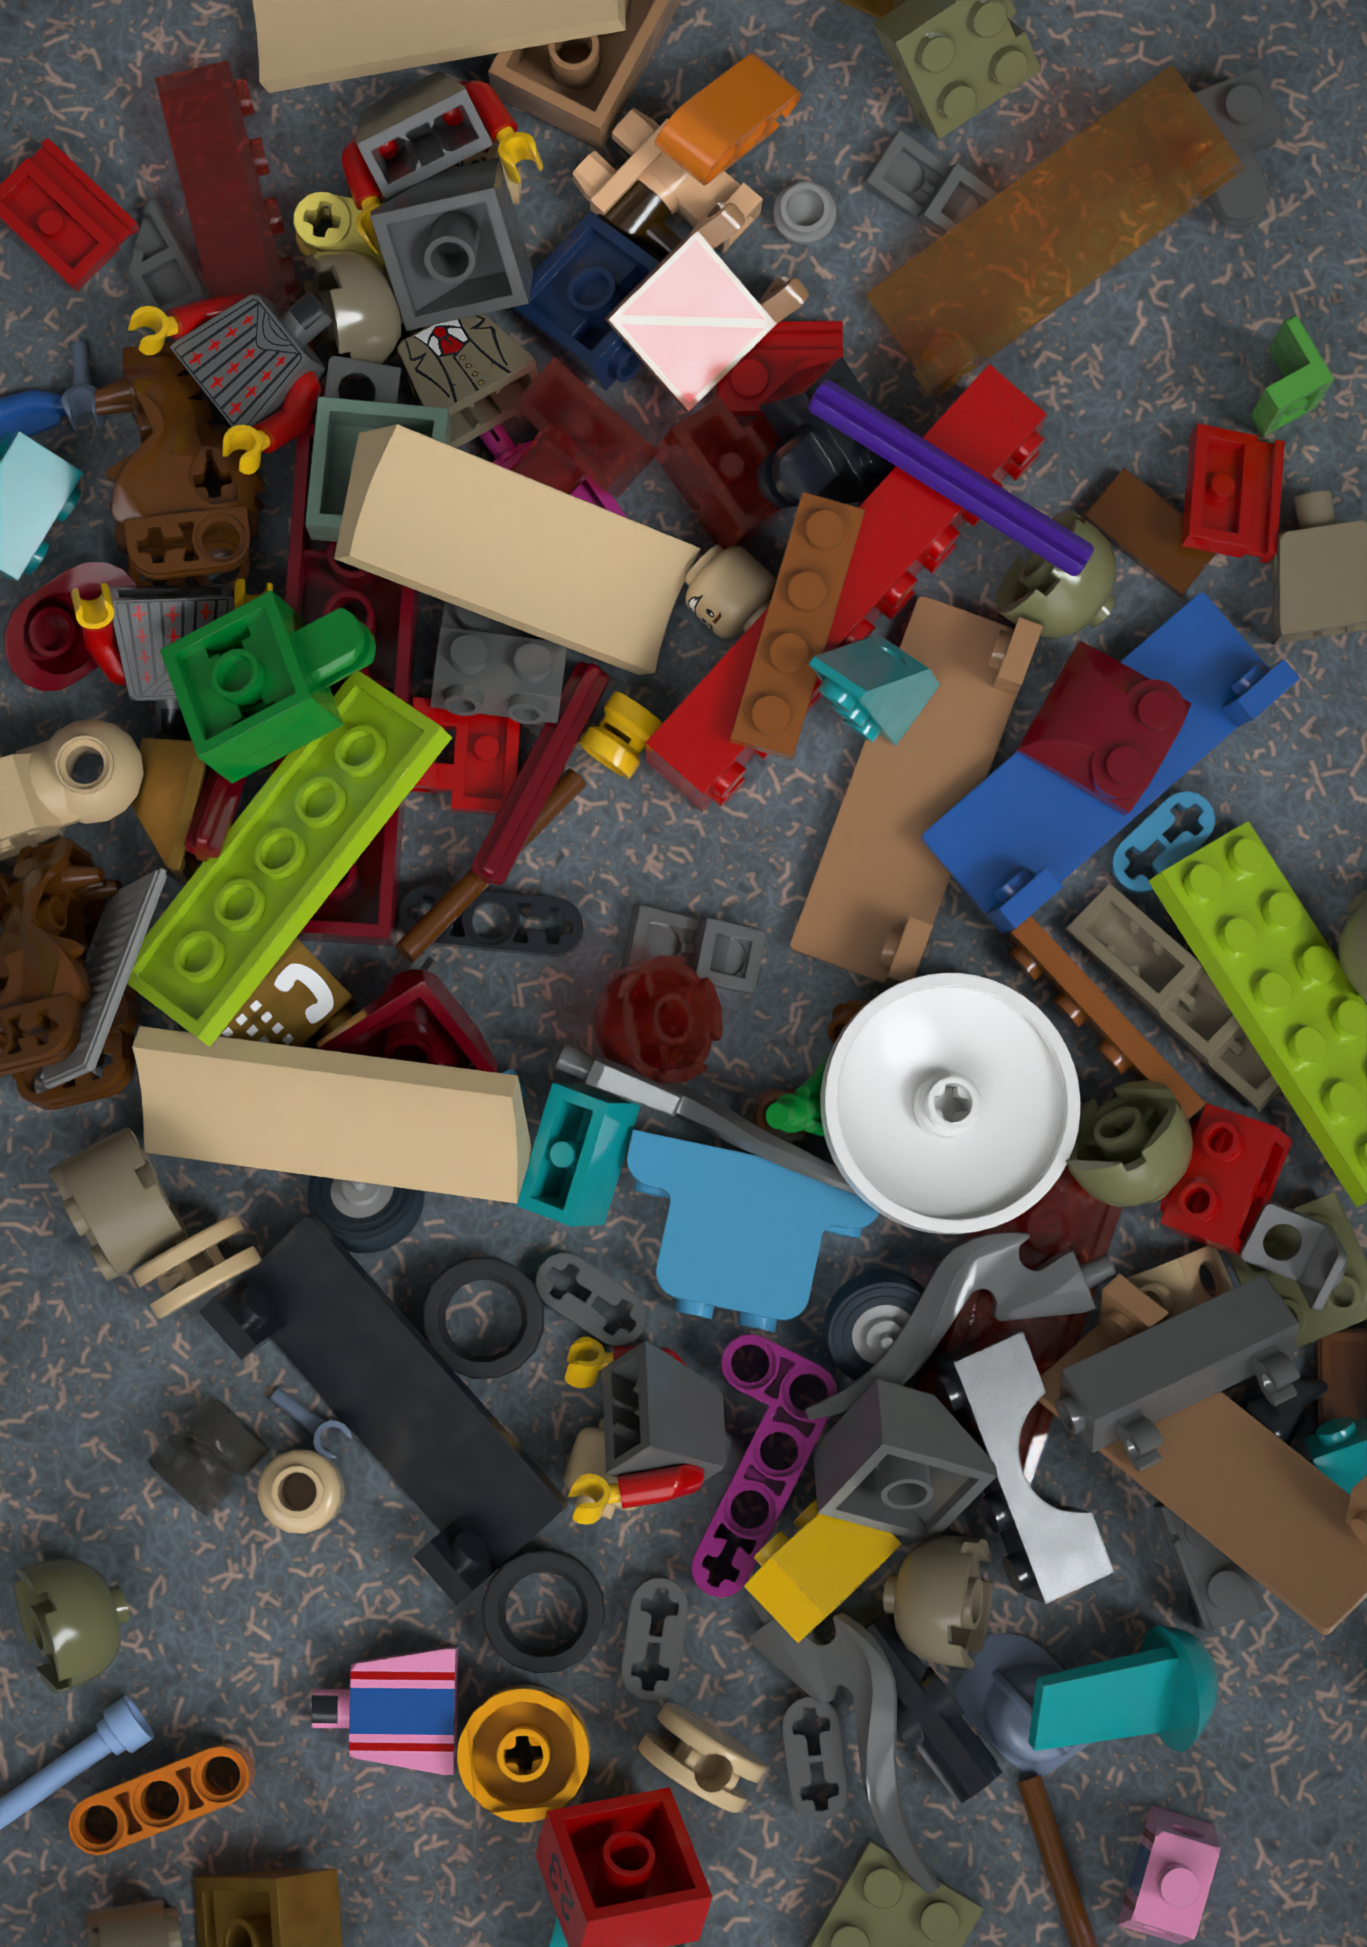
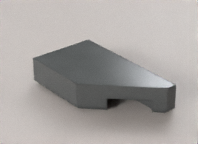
M155 197L147 200L136 244L132 248L125 271L144 306L157 307L165 313L169 308L211 298L210 293Z

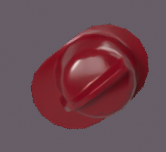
M104 561L80 563L66 569L32 593L22 597L14 606L4 631V654L11 671L25 685L40 691H60L78 682L88 673L99 667L85 648L81 625L75 616L71 591L78 588L80 598L90 601L101 596L102 589L100 583H107L109 588L137 587L136 583L123 569Z

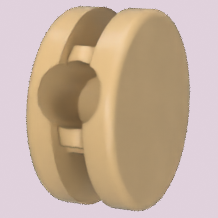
M229 1216L146 1262L133 1272V1277L139 1288L158 1280V1285L165 1295L149 1305L156 1318L161 1319L176 1312L260 1263L261 1258L254 1246L233 1255L227 1260L224 1259L217 1247L244 1230L237 1216Z
M671 1702L665 1703L658 1713L657 1719L681 1740L678 1745H675L656 1734L647 1732L638 1745L640 1753L656 1768L697 1796L732 1813L740 1812L748 1797L736 1786L739 1776L758 1783L766 1771L765 1763L749 1748L711 1722L682 1706Z

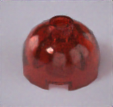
M660 955L647 957L616 971L599 993L593 1013L594 1034L601 1053L605 1058L624 1065L659 1084L687 1082L704 1073L708 1065L703 1063L709 1056L712 1041L721 1040L723 1033L722 1006L714 984L708 977L699 978L690 966L684 964L687 959L682 956Z

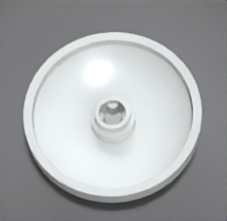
M939 973L913 978L895 985L865 1004L850 1019L838 1036L827 1059L822 1078L820 1111L822 1127L831 1156L843 1178L864 1202L888 1219L908 1228L935 1234H964L996 1227L1014 1219L1035 1205L1051 1189L1067 1164L1065 1160H1069L1075 1145L1080 1120V1091L1075 1066L1066 1044L1051 1021L1037 1006L1010 987L994 980L963 973Z

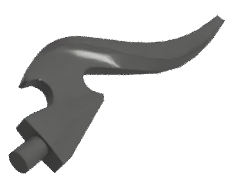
M564 1044L554 1067L583 1079V1083L642 1107L672 1117L676 1116L707 1134L788 1170L856 1194L843 1178L837 1166L770 1134L721 1103L697 1091L656 1076L632 1070L596 1053L592 1056L567 1044Z
M991 1232L964 1241L954 1247L938 1264L907 1323L882 1358L868 1372L844 1389L805 1407L804 1410L807 1418L812 1420L847 1412L877 1379L903 1385L922 1368L970 1295L976 1290L987 1289L993 1299L990 1315L998 1321L1077 1314L1095 1309L1089 1289L1116 1277V1272L1109 1256L1104 1254L1079 1265L1074 1252L1067 1248L1051 1257L1039 1267L1030 1269L1023 1266L1019 1259V1247L1030 1236L1027 1232Z
M753 1595L747 1598L748 1602L764 1625L748 1638L755 1649L819 1704H825L834 1700L840 1685L845 1686L852 1692L855 1704L862 1783L873 1821L888 1848L904 1870L928 1895L933 1893L941 1885L913 1838L901 1802L896 1760L897 1691L895 1678L883 1649L864 1627L843 1612L833 1617L837 1632L831 1642L823 1640L817 1633L816 1628H814L805 1638L797 1643Z

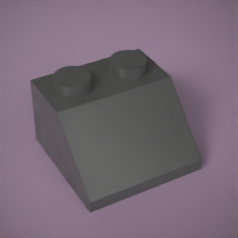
M500 158L443 170L371 211L370 217L406 331L529 304L533 269Z
M877 1379L813 1448L817 1510L819 1514L922 1542L938 1537L997 1477L996 1464L935 1395Z

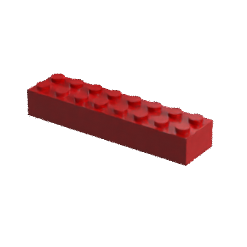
M988 364L922 438L1003 488L1001 482L1007 475L1015 482L1018 481L1041 454L1038 449L1046 439L1040 433L1047 414L993 366ZM896 466L859 507L865 509V513L824 653L871 637L870 635L876 628L873 623L881 614L888 620H892L914 595L915 592L912 589L918 582L917 574L923 568L931 574L936 572L957 547L954 542L960 536L961 532L958 529L965 521L975 528L982 520ZM769 607L645 742L646 762L702 812L712 801L722 807L733 797L746 780L743 775L747 769L744 766L755 754L762 760H765L770 755L730 743ZM818 676L807 713L823 697L817 690L822 683Z

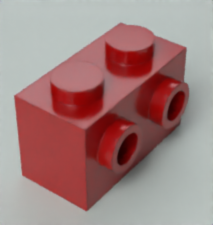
M1206 1103L1201 1117H1196L1190 1123L1193 1140L1192 1159L1179 1182L1161 1199L1160 1209L1163 1217L1160 1223L1177 1235L1241 1257L1240 1250L1263 1204L1271 1199L1293 1140L1276 1126Z

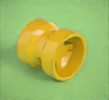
M614 691L604 705L605 716L598 726L589 727L578 744L597 761L619 776L629 780L640 765L639 754L644 749L645 742L663 723L636 701L620 692Z

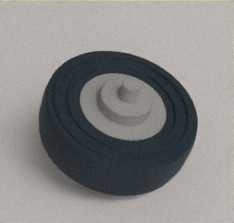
M311 1176L307 1191L310 1214H316L343 1246L353 1253L379 1252L399 1243L413 1230L424 1206V1191L319 1176Z
M889 1270L866 1272L842 1285L828 1304L823 1326L824 1338L829 1354L837 1367L854 1381L868 1372L893 1344L907 1323L925 1288L911 1277ZM938 1345L934 1349L932 1354L929 1356L925 1364L922 1366V1368L918 1372H916L910 1379L917 1376L928 1366V1364L931 1362L937 1351Z

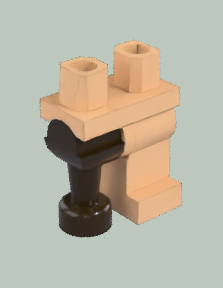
M635 108L631 109L612 131V139L631 156L626 163L617 171L596 151H593L572 173V181L590 202V211L636 245L643 243L664 259L682 241L666 223L675 212L695 228L704 213L714 203H733L744 214L745 224L734 235L716 247L723 254L761 214L763 198L745 183L740 185L725 171L705 186L699 183L654 145L659 132L669 119H666L659 126L654 120Z

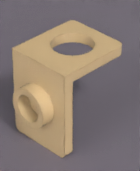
M1205 1246L1180 1258L1126 1278L1168 1311V1319L1233 1289L1218 1249L1210 1246ZM1201 1264L1210 1271L1214 1279L1216 1288L1214 1297L1210 1296L1202 1286L1199 1276Z

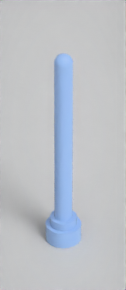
M124 1695L104 1709V1718L96 1723V1732L1 1797L0 1830L111 1752L117 1756L125 1750L134 1753L154 1739V1733L135 1703L128 1696Z

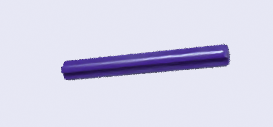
M824 380L810 399L808 409L812 414L1071 576L1079 575L1091 558L1094 551L1091 543L831 380Z

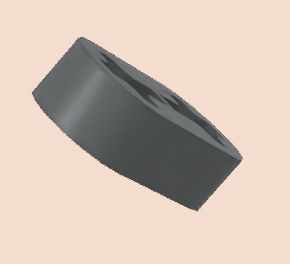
M571 1253L555 1254L548 1257L540 1265L536 1275V1288L540 1298L549 1307L603 1343L611 1346L629 1345L634 1343L643 1334L647 1324V1311L642 1300L635 1293L581 1257ZM570 1264L576 1266L580 1270L576 1276L577 1282L592 1292L585 1303L570 1293L564 1294L560 1300L554 1298L550 1294L554 1284L547 1278L549 1272L553 1268L564 1271ZM599 1297L615 1307L621 1304L623 1300L630 1302L633 1307L630 1310L629 1316L636 1322L634 1329L629 1333L620 1328L614 1336L606 1333L604 1328L607 1324V1319L592 1308L596 1299Z
M653 1577L644 1581L635 1590L630 1606L621 1666L622 1680L626 1689L634 1697L644 1701H656L668 1696L675 1688L680 1673L689 1612L688 1597L684 1589L676 1581L666 1577ZM656 1588L668 1589L669 1600L679 1603L677 1615L670 1614L666 1616L662 1636L649 1634L652 1619L651 1613L647 1610H641L642 1599L653 1598ZM648 1642L661 1643L659 1665L669 1668L668 1679H657L654 1689L647 1690L641 1687V1677L631 1673V1667L633 1663L644 1662Z
M805 1695L790 1703L782 1716V1735L789 1790L794 1807L801 1815L811 1820L825 1821L839 1814L848 1800L849 1787L841 1724L836 1709L829 1702L819 1704L810 1695ZM815 1707L818 1717L829 1718V1729L819 1731L821 1753L808 1754L807 1740L804 1733H793L792 1722L802 1719L803 1708ZM822 1761L823 1775L826 1782L837 1783L838 1793L829 1795L827 1807L822 1809L815 1808L812 1798H801L800 1795L801 1787L811 1784L809 1763Z

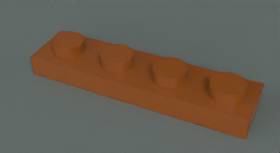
M802 492L730 743L793 761L817 679V675L809 666V663L814 656L820 655L825 651L865 509Z
M1032 916L1028 917L1009 934L1007 939L1015 947L1008 953L1011 960L1033 982L1042 976L1058 993L1052 1000L1054 1006L1075 1028H1079L1085 1022L1102 1040L1095 1048L1115 1072L1123 1075L1129 1069L1139 1081L1150 1080L1165 1084L1183 1107L1188 1120L1206 1104Z

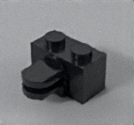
M843 357L796 371L759 405L779 438L774 442L776 448L757 467V481L762 495L772 505L780 509L799 506L802 492L844 504L866 500L896 467L812 414L808 409L810 399L824 380H831L874 407Z

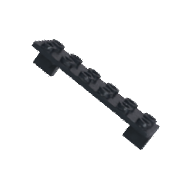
M311 1213L303 1218L246 1276L215 1295L199 1311L241 1360L270 1340H273L439 1529L440 1533L413 1557L455 1605H458L568 1506V1501L316 1214Z

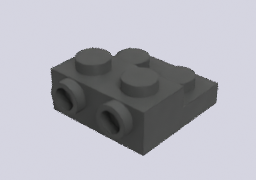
M445 601L433 677L431 707L446 709L460 716H472L479 713L510 717L512 720L523 724H536L540 722L557 724L567 648Z

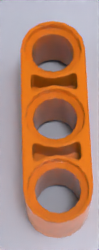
M752 52L679 107L659 132L654 145L705 186L770 136L780 126L776 120L781 114L785 118L789 116L799 102L802 93Z
M225 1742L215 1744L98 1791L78 1803L71 1812L68 1823L70 1837L76 1847L85 1853L92 1855L108 1854L230 1805L246 1794L252 1786L256 1773L254 1760L248 1751L240 1745ZM213 1757H229L239 1767L240 1781L234 1790H218L208 1780V1764ZM161 1780L175 1787L179 1796V1805L174 1814L167 1816L159 1815L150 1808L146 1795L152 1782ZM92 1806H106L116 1815L118 1828L113 1839H97L88 1830L86 1818Z

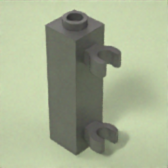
M1263 1274L1061 1370L1060 1397L1055 1401L1057 1413L1066 1430L1071 1435L1079 1433L1091 1453L1120 1440L1131 1464L1140 1472L1162 1461V1457L1156 1448L1163 1445L1164 1440L1154 1423L1254 1375L1257 1376L1264 1395L1274 1407L1297 1396V1391L1292 1382L1298 1380L1300 1374L1290 1358L1294 1356L1299 1322L1269 1279Z

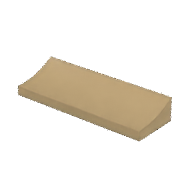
M253 0L258 42L259 82L268 93L626 30L625 0Z
M396 424L361 432L358 435L334 559L637 675L655 673L661 644L673 607L685 582L684 578L691 569L701 548Z
M139 1026L132 1048L136 1059L142 1095L144 1153L518 1203L532 1146L517 1075L227 1037H218L211 1047H208L189 1032Z

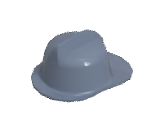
M1007 1632L989 1635L982 1652H978L973 1659L976 1663L972 1669L968 1668L955 1687L958 1704L965 1712L968 1720L1007 1761L1023 1772L1041 1774L1042 1776L1048 1775L1091 1744L1086 1743L1034 1751L1028 1743L1037 1677L1064 1670L1042 1647L1027 1637Z

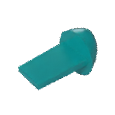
M1159 1624L1147 1631L1140 1648V1653L1037 1677L1028 1743L1034 1751L1158 1733L1160 1739L1168 1748L1177 1752L1186 1751L1201 1736L1218 1703L1219 1677L1217 1663L1198 1637L1183 1629Z

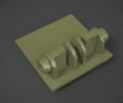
M1336 1191L1292 1209L1333 1226L1348 1256L1344 1276L1338 1287L1330 1293L1320 1312L1309 1308L1298 1282L1246 1262L1242 1257L1227 1253L1241 1285L1263 1274L1269 1279L1299 1322L1295 1349L1367 1319V1259ZM1279 1224L1272 1227L1264 1236V1250L1275 1257L1290 1255L1299 1245V1231L1288 1224Z

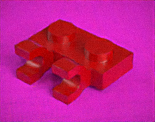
M413 697V708L440 725L444 730H455L453 764L433 762L410 792L451 793L450 812L497 815L517 778L520 723L512 720L510 717L479 713L472 716H460L446 709L431 707V698Z

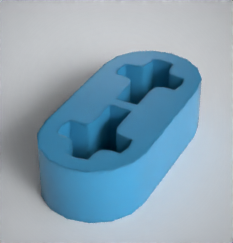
M1184 791L1175 793L1167 798L1127 836L1113 853L1110 863L1112 878L1118 887L1127 893L1136 895L1153 891L1146 876L1140 874L1132 880L1125 873L1130 862L1124 854L1129 850L1139 856L1155 843L1162 850L1150 865L1151 871L1156 876L1199 849L1213 832L1215 824L1214 810L1208 800L1194 792ZM1175 806L1182 812L1189 810L1191 807L1195 808L1200 814L1195 822L1200 833L1194 836L1191 832L1185 831L1170 843L1163 836L1175 821V817L1170 810Z

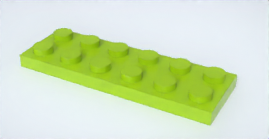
M360 671L350 675L334 695V700L344 725L286 756L229 829L221 855L217 858H209L207 862L201 864L144 937L127 984L208 1047H211L452 739L440 725Z
M1248 821L1163 870L1148 882L1356 1208L1367 1203V1005L1348 980L1336 956Z

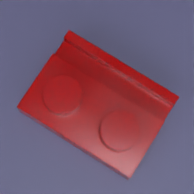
M47 137L41 143L42 147L30 159L27 157L0 184V221L77 293L120 250L119 246L131 234L134 236L140 228L137 222Z
M780 321L718 382V416H765L759 405L796 371L843 357V321Z
M1200 423L1195 426L1189 440L1181 546L1242 558L1246 554L1260 557V562L1270 563L1277 554L1285 441L1275 440L1272 444L1258 441L1257 435Z

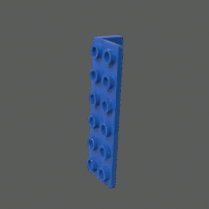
M1205 593L1195 595L1120 661L1149 679L1162 680L1171 684L1179 691L1183 699L1192 703L1175 741L1151 783L1130 813L1124 816L1020 753L1015 752L922 833L921 841L1001 934L1016 929L1064 887L1061 882L1236 728L1254 720L1300 679L1284 659L1268 667Z

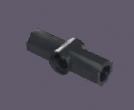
M883 1613L864 1628L876 1639L883 1649L895 1678L897 1691V1731L913 1752L916 1749L919 1751L956 1803L960 1805L987 1787L1002 1773V1770L979 1736L974 1734L961 1715L965 1712L931 1666L926 1668L917 1655L906 1648L896 1631L895 1625L886 1613Z

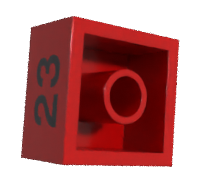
M670 1787L546 1811L535 1857L568 1947H670L699 1941L713 1896Z

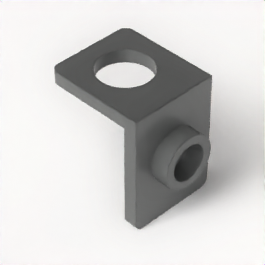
M332 356L328 360L323 397L339 398L338 386L340 381L349 375H359L367 379L372 385L374 391L372 402L405 405L406 393L399 390L401 368L339 356Z
M1266 1201L1263 1204L1240 1250V1255L1244 1261L1298 1282L1309 1308L1317 1312L1323 1309L1330 1293L1340 1284L1345 1273L1348 1257L1333 1226L1272 1201ZM1279 1224L1291 1225L1300 1234V1242L1297 1249L1285 1257L1272 1256L1263 1247V1239L1267 1231Z

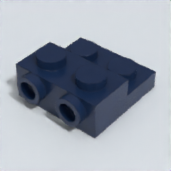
M590 211L533 272L529 304L511 307L510 309L517 317L554 344L565 360L604 390H607L616 380L626 382L632 379L642 367L643 362L604 318L660 262Z

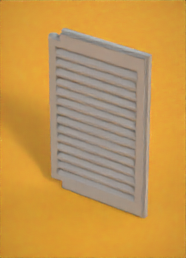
M162 868L155 870L119 889L118 893L112 896L111 901L105 904L82 965L86 970L92 987L90 1001L85 1005V1008H82L81 1038L75 1051L69 1057L58 1063L43 1067L40 1078L45 1083L44 1087L51 1089L95 1070L167 878L166 870Z

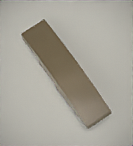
M1109 883L1066 928L1067 933L1198 1060L1259 1114L1281 1089L1210 977L1205 973L1203 966Z

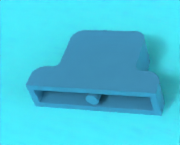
M633 1130L627 1163L629 1172L636 1181L634 1191L670 1199L656 1268V1277L661 1290L669 1297L676 1299L675 1312L712 1319L714 1308L739 1313L737 1325L775 1333L777 1321H789L796 1318L808 1304L823 1232L860 1239L862 1229L868 1227L879 1215V1212L874 1210L856 1194L793 1172L762 1157Z

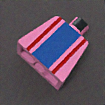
M459 1646L440 1647L353 1662L350 1670V1689H313L312 1728H348L349 1757L441 1775H454L457 1770Z
M1151 1805L1117 1925L1178 1944L1195 1939L1221 1848L1213 1823Z

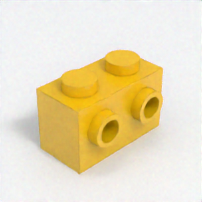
M817 1499L793 1521L794 1526L799 1530L798 1533L789 1539L783 1531H780L753 1557L761 1568L744 1585L797 1643L805 1638L874 1574L902 1545L892 1533L819 1514Z

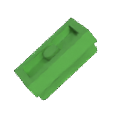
M1293 315L1283 321L1268 349L1284 378L1265 388L1250 415L1262 438L1317 408L1334 380L1297 315Z

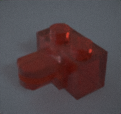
M556 357L551 360L512 404L540 432L534 437L535 441L509 470L569 495L589 476L604 491L619 498L660 452L652 442L573 369Z
M720 397L670 428L652 452L715 544L720 545L724 550L734 545L740 546L765 530L787 509H780L772 505L762 495L757 481V467L776 448L774 442L779 438L765 415L742 428Z

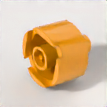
M538 1685L510 1686L487 1697L467 1720L458 1743L457 1761L459 1773L468 1792L489 1812L504 1820L513 1822L542 1820L545 1818L546 1811L563 1808L575 1797L581 1788L590 1762V1738L582 1716L566 1697L549 1688ZM518 1736H528L532 1746H541L543 1755H538L534 1758L531 1769H521L519 1759L508 1758L507 1750L515 1747Z

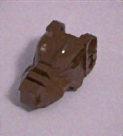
M164 342L162 349L155 355L143 354L138 349L139 346L124 347L122 352L124 377L94 390L96 414L108 415L131 412L141 440V445L135 452L106 471L107 479L116 483L113 501L109 504L110 512L116 524L114 534L115 545L119 551L127 555L129 576L136 583L137 587L153 586L150 581H141L140 576L156 580L168 579L166 586L186 585V577L189 576L194 577L196 585H217L205 575L224 573L240 567L237 577L231 582L226 583L229 584L232 595L235 597L236 580L245 579V587L249 581L250 538L258 535V525L256 523L258 521V512L265 508L264 503L258 497V495L265 492L264 482L258 472L260 468L264 467V463L261 459L257 471L248 475L239 471L240 458L248 452L247 450L239 449L233 451L227 457L222 456L224 435L232 426L213 423L208 401H202V388L170 349L174 342ZM208 479L213 481L214 490L218 493L217 498H209ZM217 553H225L230 556L219 558L214 557L212 555ZM185 557H194V561H185Z
M62 838L37 847L28 845L20 850L12 873L20 881L11 884L5 901L13 906L3 914L2 933L0 934V1077L12 1074V1079L16 1081L18 1092L25 1100L43 1110H57L111 1097L120 1093L129 1084L135 1067V1056L132 1048L135 1037L131 1034L140 1021L141 1008L136 1001L140 994L128 984L126 985L96 1067H99L103 1064L105 1054L113 1058V1064L103 1068V1077L100 1078L90 1071L47 1091L36 1093L34 1084L39 1071L44 1066L58 1063L69 1057L75 1051L80 1041L82 1008H85V1005L90 1001L92 987L86 970L82 965L105 907L106 898L116 895L118 890L123 887L119 880L105 879L103 869L95 867L91 853L70 838Z

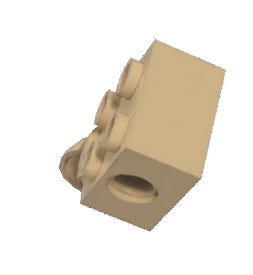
M98 719L73 721L57 730L49 740L18 750L16 754L3 757L0 751V862L19 856L20 850L28 845L37 847L64 838L62 827L77 822L84 824L106 822L126 811L137 797L144 775L141 753L132 737L116 724ZM87 754L102 756L104 769L97 780L88 784L74 781L73 768L79 758Z

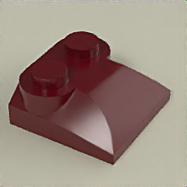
M1078 641L1015 751L1125 816L1131 812L1154 778L1180 732L1192 703L1183 699L1179 691L1171 684L1162 680L1149 679L1082 641Z
M424 969L406 970L395 975L387 983L381 997L317 1042L319 1050L498 1073L497 1062L479 1028L442 981Z

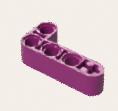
M754 1334L741 1335L729 1343L722 1355L721 1369L729 1385L768 1407L694 1553L691 1563L693 1579L698 1588L707 1595L717 1598L729 1597L737 1593L747 1582L757 1562L753 1557L765 1546L829 1418L827 1416L809 1420L806 1412L797 1409L789 1397L791 1383L800 1375L810 1374L822 1381L826 1391L825 1398L837 1393L836 1382L832 1375L822 1366L764 1337ZM753 1345L759 1347L768 1358L769 1366L767 1373L757 1382L747 1383L741 1381L732 1371V1356L742 1346ZM773 1432L788 1434L793 1438L797 1447V1455L791 1466L782 1470L769 1468L764 1464L760 1456L762 1441ZM746 1490H754L761 1493L768 1503L767 1517L760 1525L752 1528L740 1526L731 1516L730 1508L733 1499L737 1494ZM723 1523L736 1536L754 1539L755 1543L750 1553H747L740 1545L737 1546L732 1556L731 1564L739 1570L738 1575L734 1580L723 1577L717 1586L707 1581L710 1571L706 1566L702 1565V1562L707 1554L712 1557H718L721 1554L727 1538L715 1537L714 1534L719 1524Z

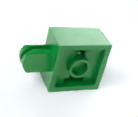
M270 590L160 649V653L197 757L229 782L234 783L344 725L330 686L370 665L374 660L376 644L375 637L369 628L344 608H338L306 625L305 619ZM261 698L263 699V701H261L259 704L252 707H248L249 705L256 703Z

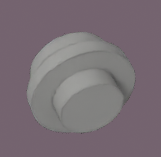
M796 182L787 186L778 195L774 205V222L779 233L788 241L799 245L814 244L824 239L832 230L836 219L835 202L824 187L813 182Z

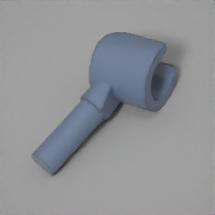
M78 341L72 345L73 386L65 391L61 399L65 414L74 432L78 431L76 422L84 412L91 411L93 413L98 428H102L107 420L106 415L96 414L94 396L96 388L92 386L89 375L88 344Z
M280 1387L271 1396L270 1401L312 1434V1441L316 1451L329 1459H336L338 1457L320 1444V1436L325 1429L330 1427L339 1428L347 1437L352 1439L350 1430L343 1421L337 1418H321Z

